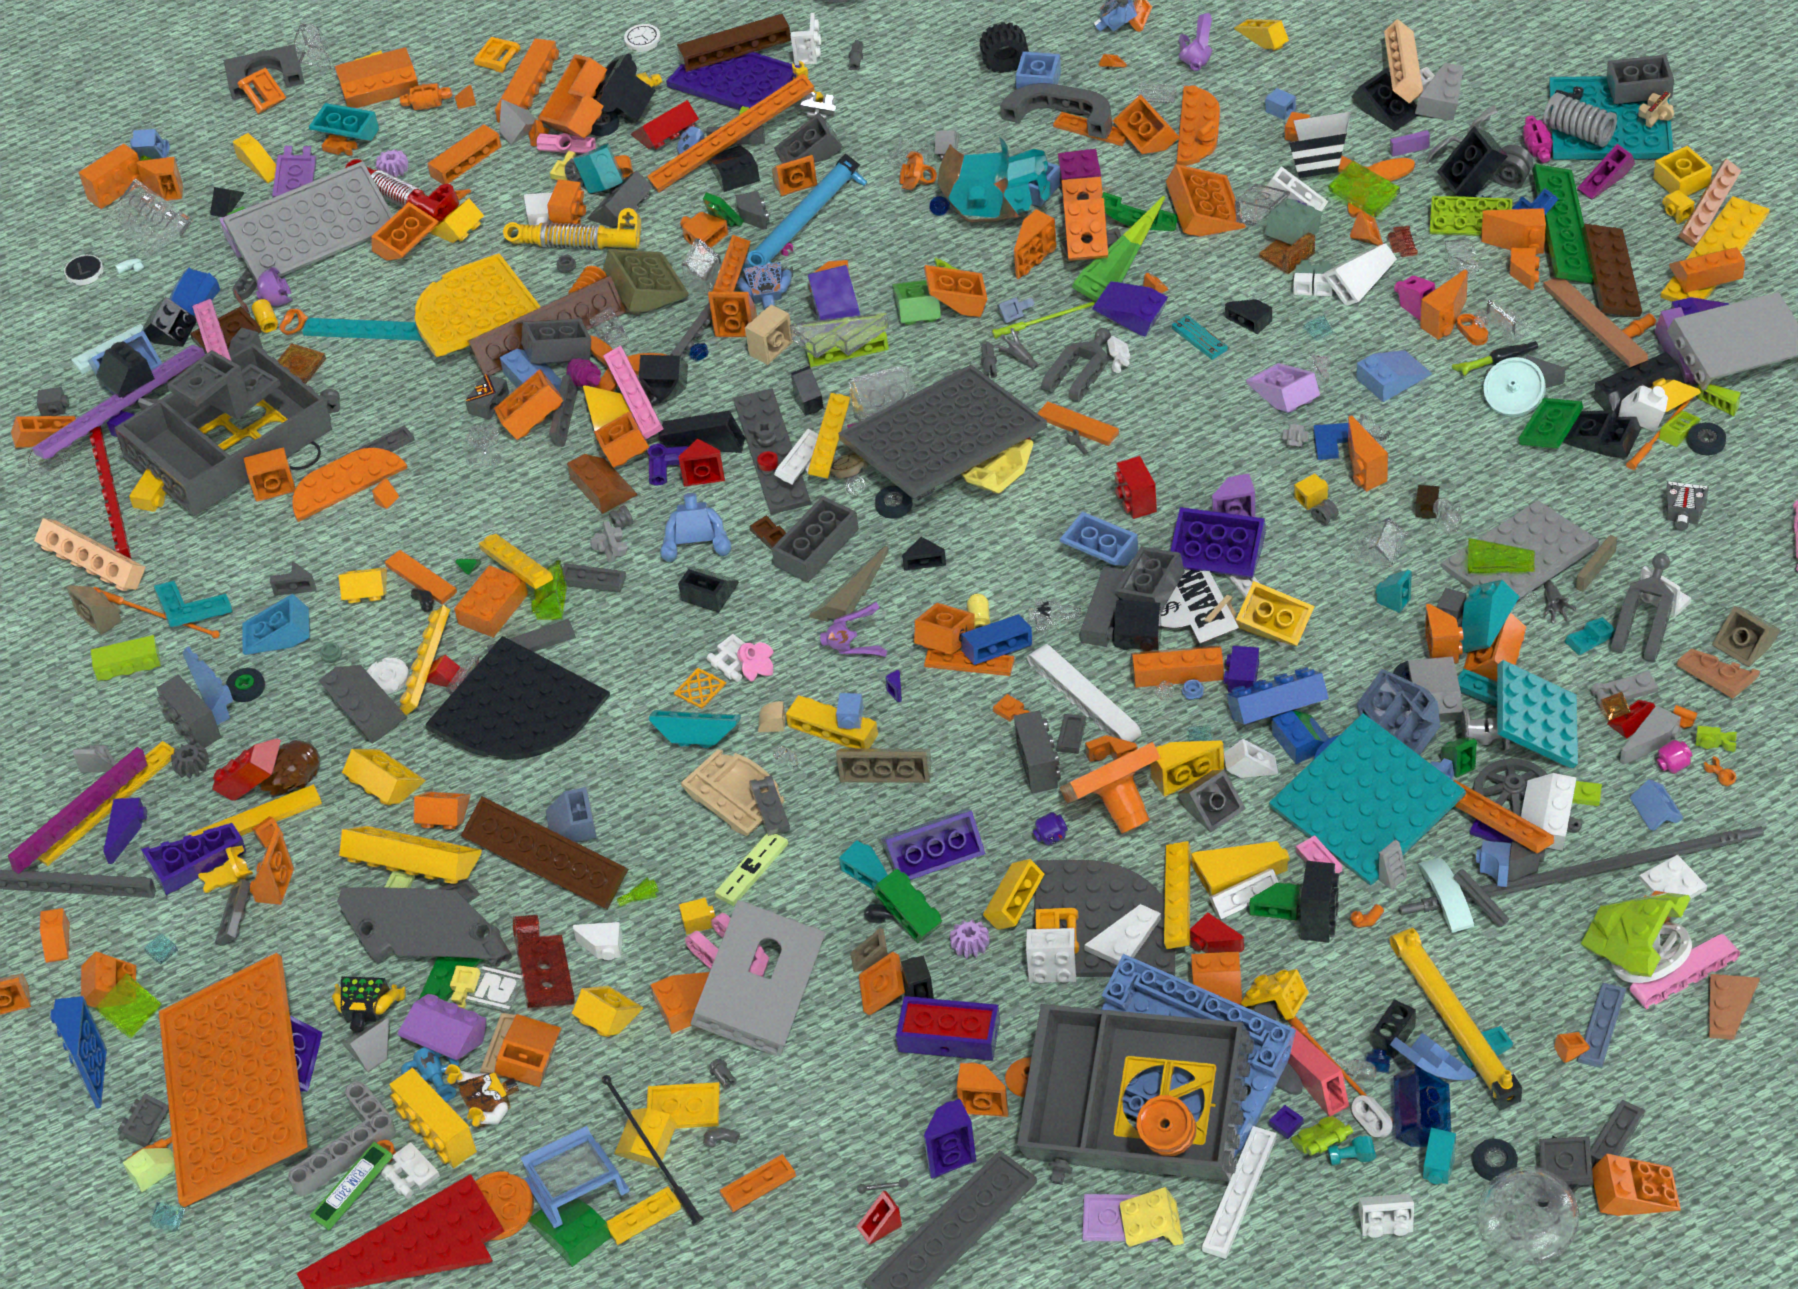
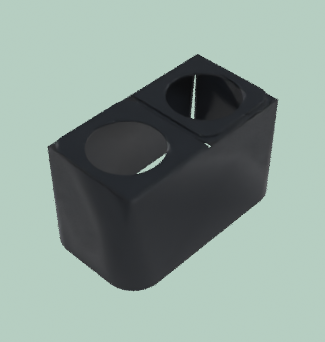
M1394 999L1372 1031V1048L1394 1058L1395 1053L1396 1057L1399 1051L1390 1044L1395 1037L1403 1043L1406 1042L1415 1028L1416 1009ZM1393 1014H1398V1015H1400V1016H1402V1017H1405V1018H1403V1019H1397V1018L1393 1017L1392 1015H1393ZM1387 1022L1393 1023L1397 1028L1396 1033L1392 1036H1384L1380 1032Z

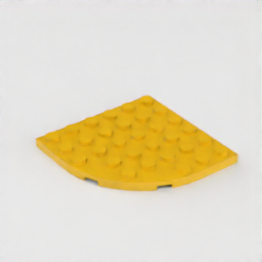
M498 253L453 269L442 275V279L437 283L432 282L417 300L415 323L421 338L434 356L439 357L459 349H464L469 346L468 340L541 306L501 254Z

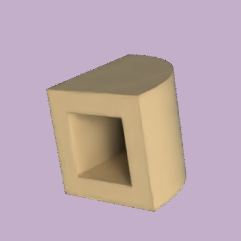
M783 701L772 702L762 707L759 712L758 732L784 731L785 709Z

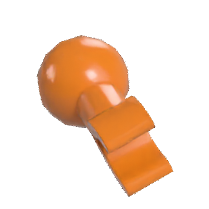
M1713 756L1712 758L1714 765L1704 762V770L1718 775V780L1722 785L1730 786L1735 783L1736 773L1729 768L1723 769L1717 757Z

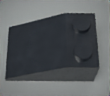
M1387 68L1360 85L1351 96L1363 112L1393 131L1398 130L1418 116V114H1415L1417 104L1414 101L1408 103L1393 91L1391 75Z
M741 145L724 150L707 161L723 192L760 181L758 165L754 157Z

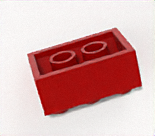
M686 100L632 132L631 136L646 148L650 149L654 146L657 149L665 144V139L673 140L680 135L679 131L682 129L687 130L691 126L695 127L694 122L699 120L689 101Z
M276 738L255 744L248 750H244L237 758L231 759L222 769L219 768L215 772L212 789L231 801H236L272 775L281 740Z

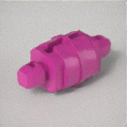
M1533 115L1526 117V125L1523 127L1524 132L1522 135L1525 146L1533 157H1538L1542 163L1550 161L1553 145L1550 132L1541 120H1536Z

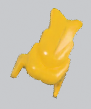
M243 846L226 848L229 860L224 865L214 868L211 872L198 874L199 879L205 883L203 887L204 893H209L215 888H223L230 884L235 885L253 874L247 868L246 862L237 856L244 851Z

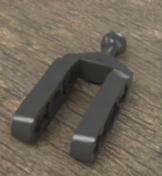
M1099 328L1095 333V340L1093 342L1072 343L1066 347L1045 374L1041 384L1042 389L1053 393L1079 357L1089 359L1088 364L1071 385L1068 394L1069 399L1080 402L1089 391L1091 383H1095L1108 362V355L1100 345L1110 339V331L1107 328Z
M1664 553L1656 554L1653 557L1652 565L1654 571L1652 577L1630 583L1612 641L1611 651L1623 653L1642 592L1661 597L1644 653L1645 660L1656 662L1675 598L1674 593L1660 580L1663 570L1667 569L1670 565V559Z

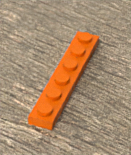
M732 235L712 292H734L751 241Z
M1453 780L1466 790V795L1455 807L1536 853L1554 844V835L1462 783Z

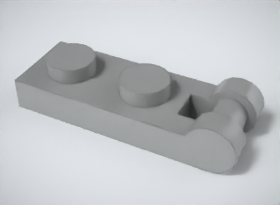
M1650 671L1605 684L1596 683L1590 690L1593 696H1597L1598 705L1603 708L1658 692L1659 687Z

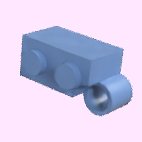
M156 129L133 130V138L130 140L131 148L137 152L141 161L167 157L170 149L167 139L162 140Z

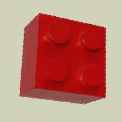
M1141 456L1117 462V472H1114V476L1118 486L1115 487L1118 499L1123 500L1125 512L1130 513L1133 519L1157 512L1156 484Z

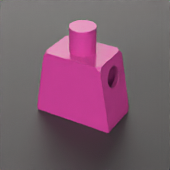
M1414 275L1404 281H1398L1394 286V291L1399 294L1400 306L1421 321V299L1435 290V283Z

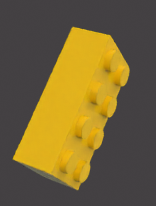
M413 1068L389 1084L392 1092L390 1098L397 1106L395 1108L396 1114L401 1120L407 1119L410 1122L408 1124L411 1130L416 1135L420 1133L423 1136L422 1139L425 1145L430 1150L434 1148L437 1151L436 1154L443 1164L449 1163L454 1169L477 1152L469 1126Z

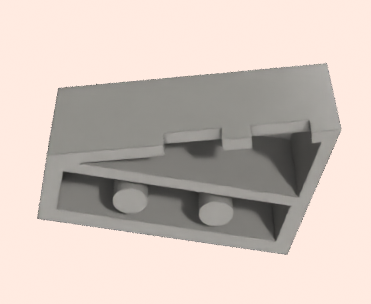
M1444 63L1419 96L1415 114L1443 120H1454L1464 66Z

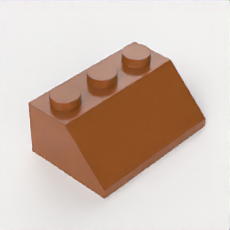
M583 454L567 463L570 479L602 514L637 496L635 490L605 458Z

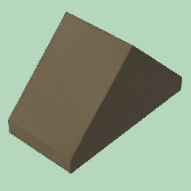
M879 928L851 952L854 972L864 971L888 955L884 929Z

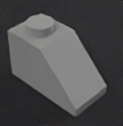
M935 130V154L940 155V158L943 159L950 144L957 150L960 134L956 131Z

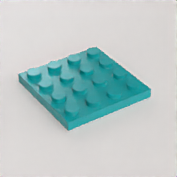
M1502 660L1497 664V734L1564 766L1574 768L1578 765L1577 694Z

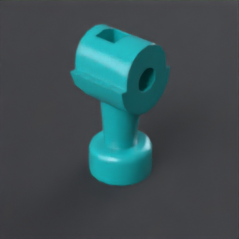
M1358 1136L1351 1141V1146L1341 1149L1337 1145L1327 1147L1331 1166L1339 1165L1341 1159L1356 1158L1360 1162H1370L1377 1157L1373 1140L1370 1136Z

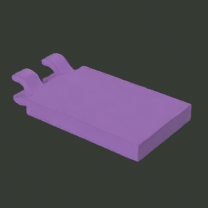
M284 146V155H278L272 198L314 181L316 156H312L311 146H303V155H294L292 153V146Z

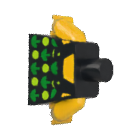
M341 976V987H339V984H335L332 1000L337 1011L343 1014L345 1020L351 1021L350 1029L355 1032H362L365 1022L378 1021L380 1015L393 1002L405 999L406 987L403 986L401 989H397V985L393 984L390 990L385 978Z

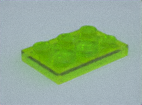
M1353 160L1328 185L1330 192L1375 218L1400 193L1399 186Z

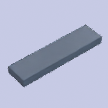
M1602 982L1584 1039L1590 1048L1579 1055L1578 1063L1602 1069L1625 997L1626 988Z

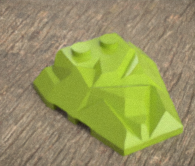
M1663 893L1600 905L1581 945L1602 958L1606 957L1612 964L1620 965L1631 975L1651 977L1661 959L1660 955L1652 947L1667 916L1682 917L1691 898L1685 894Z

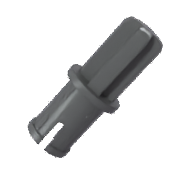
M855 40L852 44V49L849 52V70L860 69V62L863 59L862 41Z
M986 342V344L981 346V364L984 366V374L989 377L990 373L991 378H996L995 364L997 363V358L994 356L993 345L990 342Z

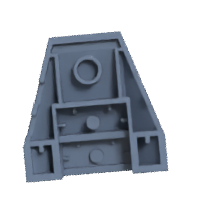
M1381 669L1357 702L1359 715L1364 713L1418 755L1422 753L1441 727L1438 701L1430 691L1384 669Z

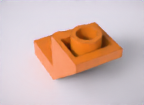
M1107 735L1085 743L1086 756L1089 762L1103 760L1108 755H1111L1113 760H1116L1138 749L1136 743Z

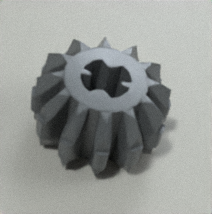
M189 742L185 746L181 744L180 749H174V754L171 755L172 768L181 778L187 775L191 779L192 774L199 777V771L206 772V766L209 765L207 750L201 747L199 743L193 745Z

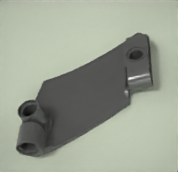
M386 887L341 888L337 902L366 950L377 963L382 962L394 952L397 956L480 958L489 960L496 967L501 966L502 962H508L512 958L511 952L500 936L499 929L487 922L457 891ZM489 929L488 935L484 937V933Z

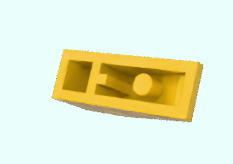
M1247 19L1234 27L1236 31L1263 49L1276 51L1289 41L1282 20Z
M247 133L233 141L236 156L267 184L275 179L276 164L254 137Z

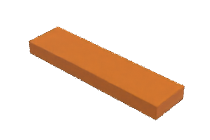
M1061 112L1053 123L1055 128L1123 146L1128 139L1115 126H1112V130L1106 139L1089 136L1087 119Z
M1048 401L1037 413L1047 420L1049 424L1070 432L1076 429L1080 436L1109 446L1119 434V428Z
M401 550L385 561L386 567L418 589L430 591L433 599L441 605L457 593V589Z
M930 648L927 651L924 666L928 668L1011 676L1015 658L1010 655H1002L974 665L962 650H957L951 655Z

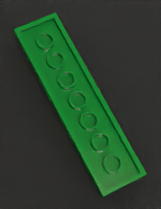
M1535 164L1532 172L1537 195L1546 188L1558 198V201L1545 215V232L1555 278L1594 284L1582 232L1584 221L1573 172L1569 169Z

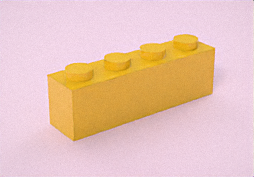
M798 695L786 712L788 727L848 748L869 749L878 736L877 722L870 718L862 717L861 729L838 728L837 708L829 704L817 702L812 698Z

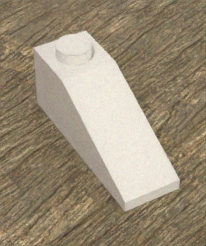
M1282 166L1263 190V192L1278 203H1282L1287 198L1299 200L1301 203H1307V206H1312L1319 211H1322L1328 203L1326 199Z

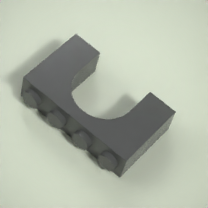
M295 44L223 60L232 100L248 97L244 90L239 88L237 83L265 67L266 69L281 71L286 87L305 84Z

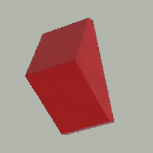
M443 655L432 662L426 682L456 690L469 674L447 655Z
M882 1191L856 1226L868 1244H872L902 1227L899 1207L887 1191Z

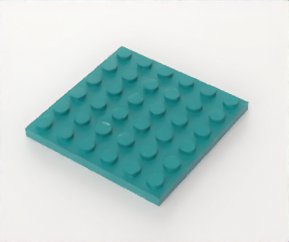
M1607 76L1549 77L1550 98L1555 94L1556 90L1570 93L1573 92L1574 87L1579 86L1584 89L1583 97L1579 100L1580 102H1585L1587 105L1590 104L1593 107L1600 108V110H1606L1607 113L1612 112L1617 115V124L1613 136L1604 147L1551 128L1553 160L1604 159L1616 144H1619L1631 153L1634 159H1660L1674 152L1671 120L1658 119L1650 128L1646 126V119L1638 116L1639 107L1642 104L1648 105V100L1614 104L1606 80Z
M1363 713L1269 802V807L1308 838L1316 836L1340 863L1369 885H1372L1379 879L1380 852L1390 843L1397 840L1400 842L1402 855H1404L1466 795V790Z

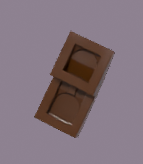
M767 515L750 525V531L771 550L786 534L784 529L780 525L776 526Z

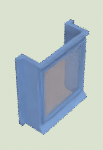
M587 1126L521 1157L528 1176L524 1180L529 1185L534 1198L553 1228L563 1225L557 1207L612 1181L621 1196L630 1192L629 1187L600 1144L595 1141Z

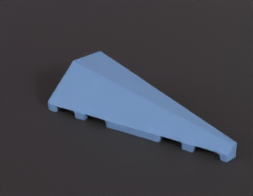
M190 647L185 648L182 653L204 703L212 710L216 724L218 725L228 720L230 716L226 705L233 702L229 687L221 684L222 680L215 676L214 672L203 660H198V655L193 653Z

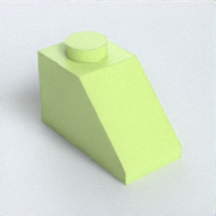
M170 1148L142 1149L123 1162L129 1178L141 1192L175 1170L174 1154Z

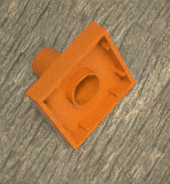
M1151 742L1059 788L1067 804L1089 793L1098 794L1102 798L1113 821L1116 822L1121 834L1150 820L1133 778L1138 769L1161 759L1154 743Z

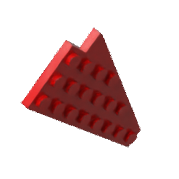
M470 1174L296 1274L304 1289H350L486 1264L493 1260L484 1243L505 1231Z

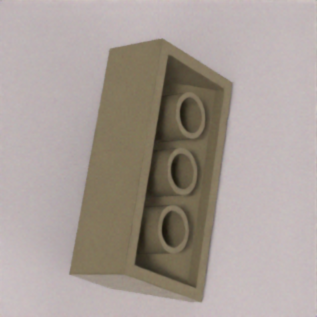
M841 748L836 752L840 782L930 783L932 764L930 749Z

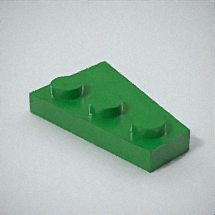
M707 192L705 193L703 201L708 214L726 220L729 227H733V225L740 227L743 224L744 220L722 198Z
M437 957L419 999L427 994H432L447 1002L455 992L451 989L450 984L456 966L476 968L485 959Z

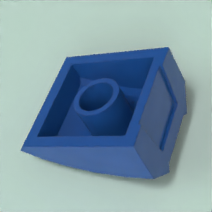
M189 267L177 281L169 299L191 315H195L192 306L209 299L212 301L220 291L218 280L210 273L193 270Z

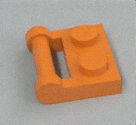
M266 67L237 83L239 88L244 90L256 107L255 111L258 114L286 99V96ZM253 83L259 94L264 99V103L260 102V100L253 92L249 84Z

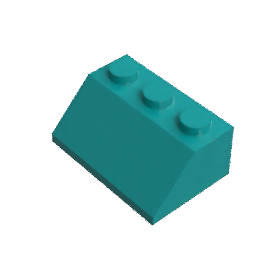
M324 103L309 125V130L372 141L379 130L376 114L373 111Z

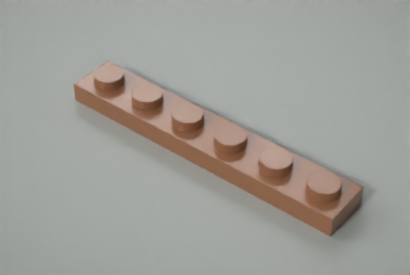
M1727 158L1720 164L1678 235L1691 247L1695 248L1703 237L1742 171Z

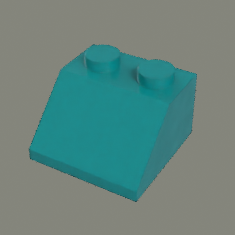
M608 143L573 158L589 194L623 183L624 177Z

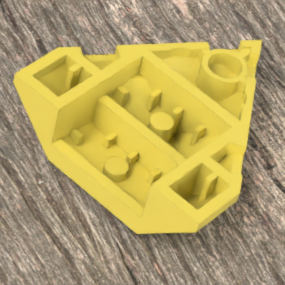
M1025 439L961 473L966 482L974 486L992 491L993 493H1000L1025 472L1033 441Z

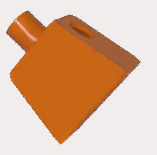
M699 212L693 218L684 216L680 221L684 239L701 254L706 253L728 235L726 220L704 212Z

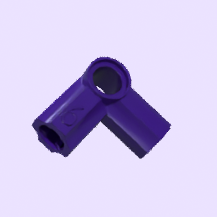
M658 443L651 445L648 448L649 483L654 486L667 483V466L680 465L679 455L689 446L666 448Z

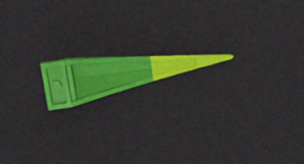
M1162 196L1128 231L1108 248V258L1095 259L1084 268L1074 281L1072 288L1097 302L1110 281L1122 283L1165 200V196Z

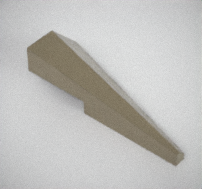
M888 546L882 547L813 610L809 617L828 622L830 618L837 619L852 613L861 596H865L889 551Z

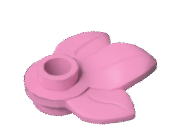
M762 642L755 645L744 643L738 649L737 656L742 662V672L749 681H754L757 674L763 676L773 675V664L769 657L774 651L769 645Z

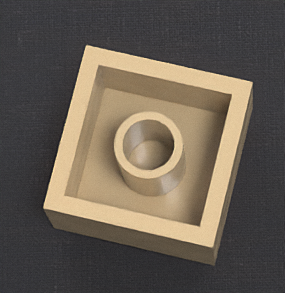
M773 305L768 306L745 327L749 356L767 365L794 342L789 313Z

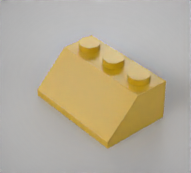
M351 749L342 771L343 774L349 777L350 782L364 787L365 792L380 798L379 801L385 805L400 804L426 781L380 749Z

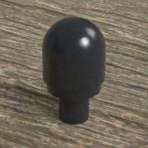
M870 904L864 910L865 919L871 923L885 922V919H895L882 904Z

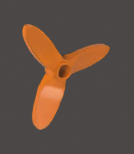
M1341 156L1338 172L1354 182L1348 198L1349 215L1355 218L1360 210H1364L1369 198L1370 187L1373 184L1388 183L1406 176L1415 168V161L1409 158H1395L1380 161L1367 167L1360 166L1352 160Z
M590 335L591 353L607 367L600 383L595 388L614 392L618 384L603 356L613 349L601 339ZM638 353L627 357L636 375H639L640 355L667 354Z

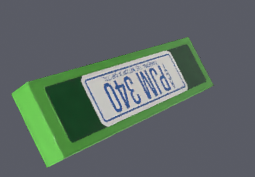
M373 1142L311 1213L310 1217L312 1220L329 1231L393 1157L391 1152Z

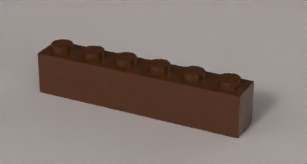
M778 14L677 44L679 59L686 72L789 42L791 41L790 27L783 14Z

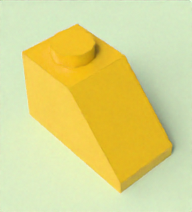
M1665 378L1654 381L1653 386L1650 387V389H1653L1655 386H1660L1664 389L1665 395L1668 397L1665 412L1701 393L1698 388L1676 380H1665Z

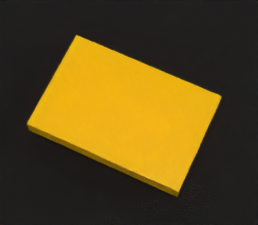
M719 1082L648 1086L647 1108L670 1114L677 1124L676 1128L719 1126Z

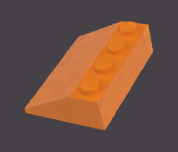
M406 47L335 66L346 105L351 108H360L410 94V88L419 86Z
M1178 164L1174 166L1166 180V184L1183 233L1206 236L1246 227L1227 175Z

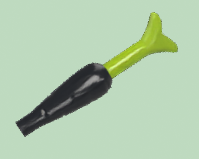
M1534 341L1528 344L1498 348L1493 350L1487 357L1471 362L1452 364V369L1462 372L1463 376H1466L1473 369L1489 364L1496 365L1502 360L1514 358L1517 355L1522 356L1538 349V343Z

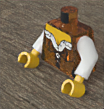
M454 1064L448 1065L445 1074L448 1075V1083L453 1084L456 1080L459 1082L457 1085L461 1097L469 1110L467 1119H473L472 1125L478 1127V1129L486 1124H498L511 1108L508 1096L519 1091L514 1078L500 1083L496 1073L493 1072L488 1074L469 1073L461 1071Z

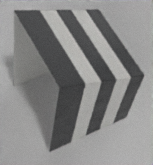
M1351 112L1294 120L1299 141L1289 142L1299 178L1338 172Z

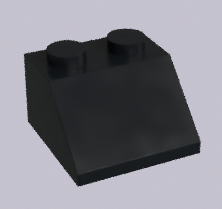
M1116 600L1115 647L1124 650L1130 648L1142 649L1144 651L1159 650L1162 632L1161 604L1158 602Z

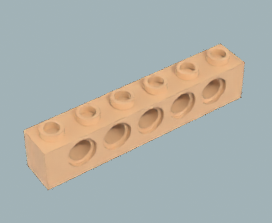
M43 518L34 540L41 544L42 549L56 552L57 557L71 560L70 564L74 566L85 567L87 573L96 576L97 574L100 575L102 581L107 583L113 582L116 584L115 587L122 591H127L128 589L136 590L146 568L57 520Z

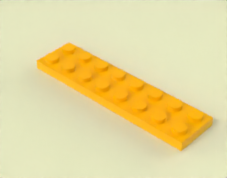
M1732 196L1686 259L1735 247L1741 253L1769 215L1770 209ZM1674 275L1661 292V298L1671 302L1690 297L1707 300L1717 285L1685 293Z

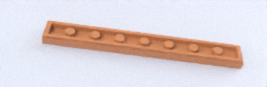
M1553 278L1543 282L1544 289L1629 367L1648 360V354L1566 279Z

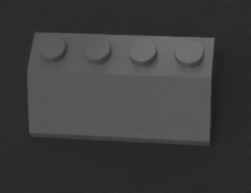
M362 665L335 667L318 680L332 699L372 744L407 718Z

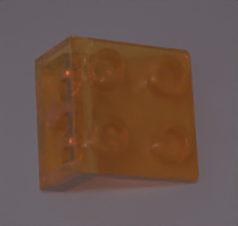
M1308 232L1293 245L1276 239L1259 253V257L1289 274L1296 269V265H1300L1301 260H1307L1315 254V235Z

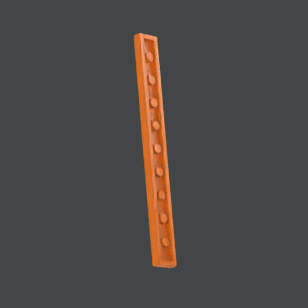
M801 74L647 176L648 181L658 193L814 91V85L804 74Z

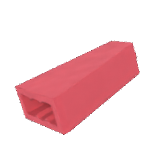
M1294 1028L1296 1033L1288 1063L1299 1075L1303 1087L1327 1116L1330 1117L1349 1106L1342 1070Z

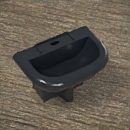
M624 54L614 58L605 67L607 69L605 78L596 88V94L593 99L603 105L601 114L614 111L626 121L634 123L638 122L656 90L636 76L637 66L632 60V55Z

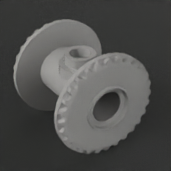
M1462 709L1461 727L1463 738H1475L1482 745H1489L1494 739L1502 738L1503 749H1509L1510 740L1497 734V718H1487L1485 720L1470 719L1468 709Z

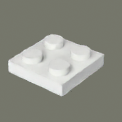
M1678 855L1639 875V880L1651 893L1661 891L1689 895L1692 899L1707 890V885Z

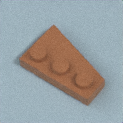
M1694 649L1686 652L1677 662L1678 667L1732 699L1753 683L1760 674L1759 670L1752 668L1751 671L1740 668L1741 664L1734 662L1731 665L1720 662L1716 656Z
M1719 974L1710 975L1709 1038L1735 1039L1746 1010L1758 987L1760 978Z

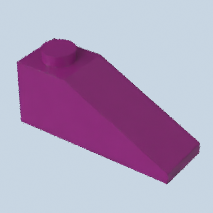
M1616 144L1577 189L1593 200L1631 170L1635 165L1633 155L1619 144Z

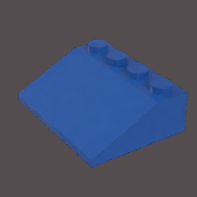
M84 996L55 999L54 1009H51L50 1012L51 1021L57 1026L58 1037H62L63 1047L69 1053L70 1063L74 1064L96 1108H101L107 1048Z

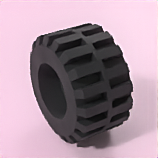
M1001 22L999 25L997 23L993 24L992 28L988 27L986 29L987 32L982 33V38L979 40L983 63L995 73L997 71L999 73L1011 72V70L1016 71L1022 53L1029 52L1024 31L1018 25L1013 26V23L1010 22L1008 24H1005V22Z

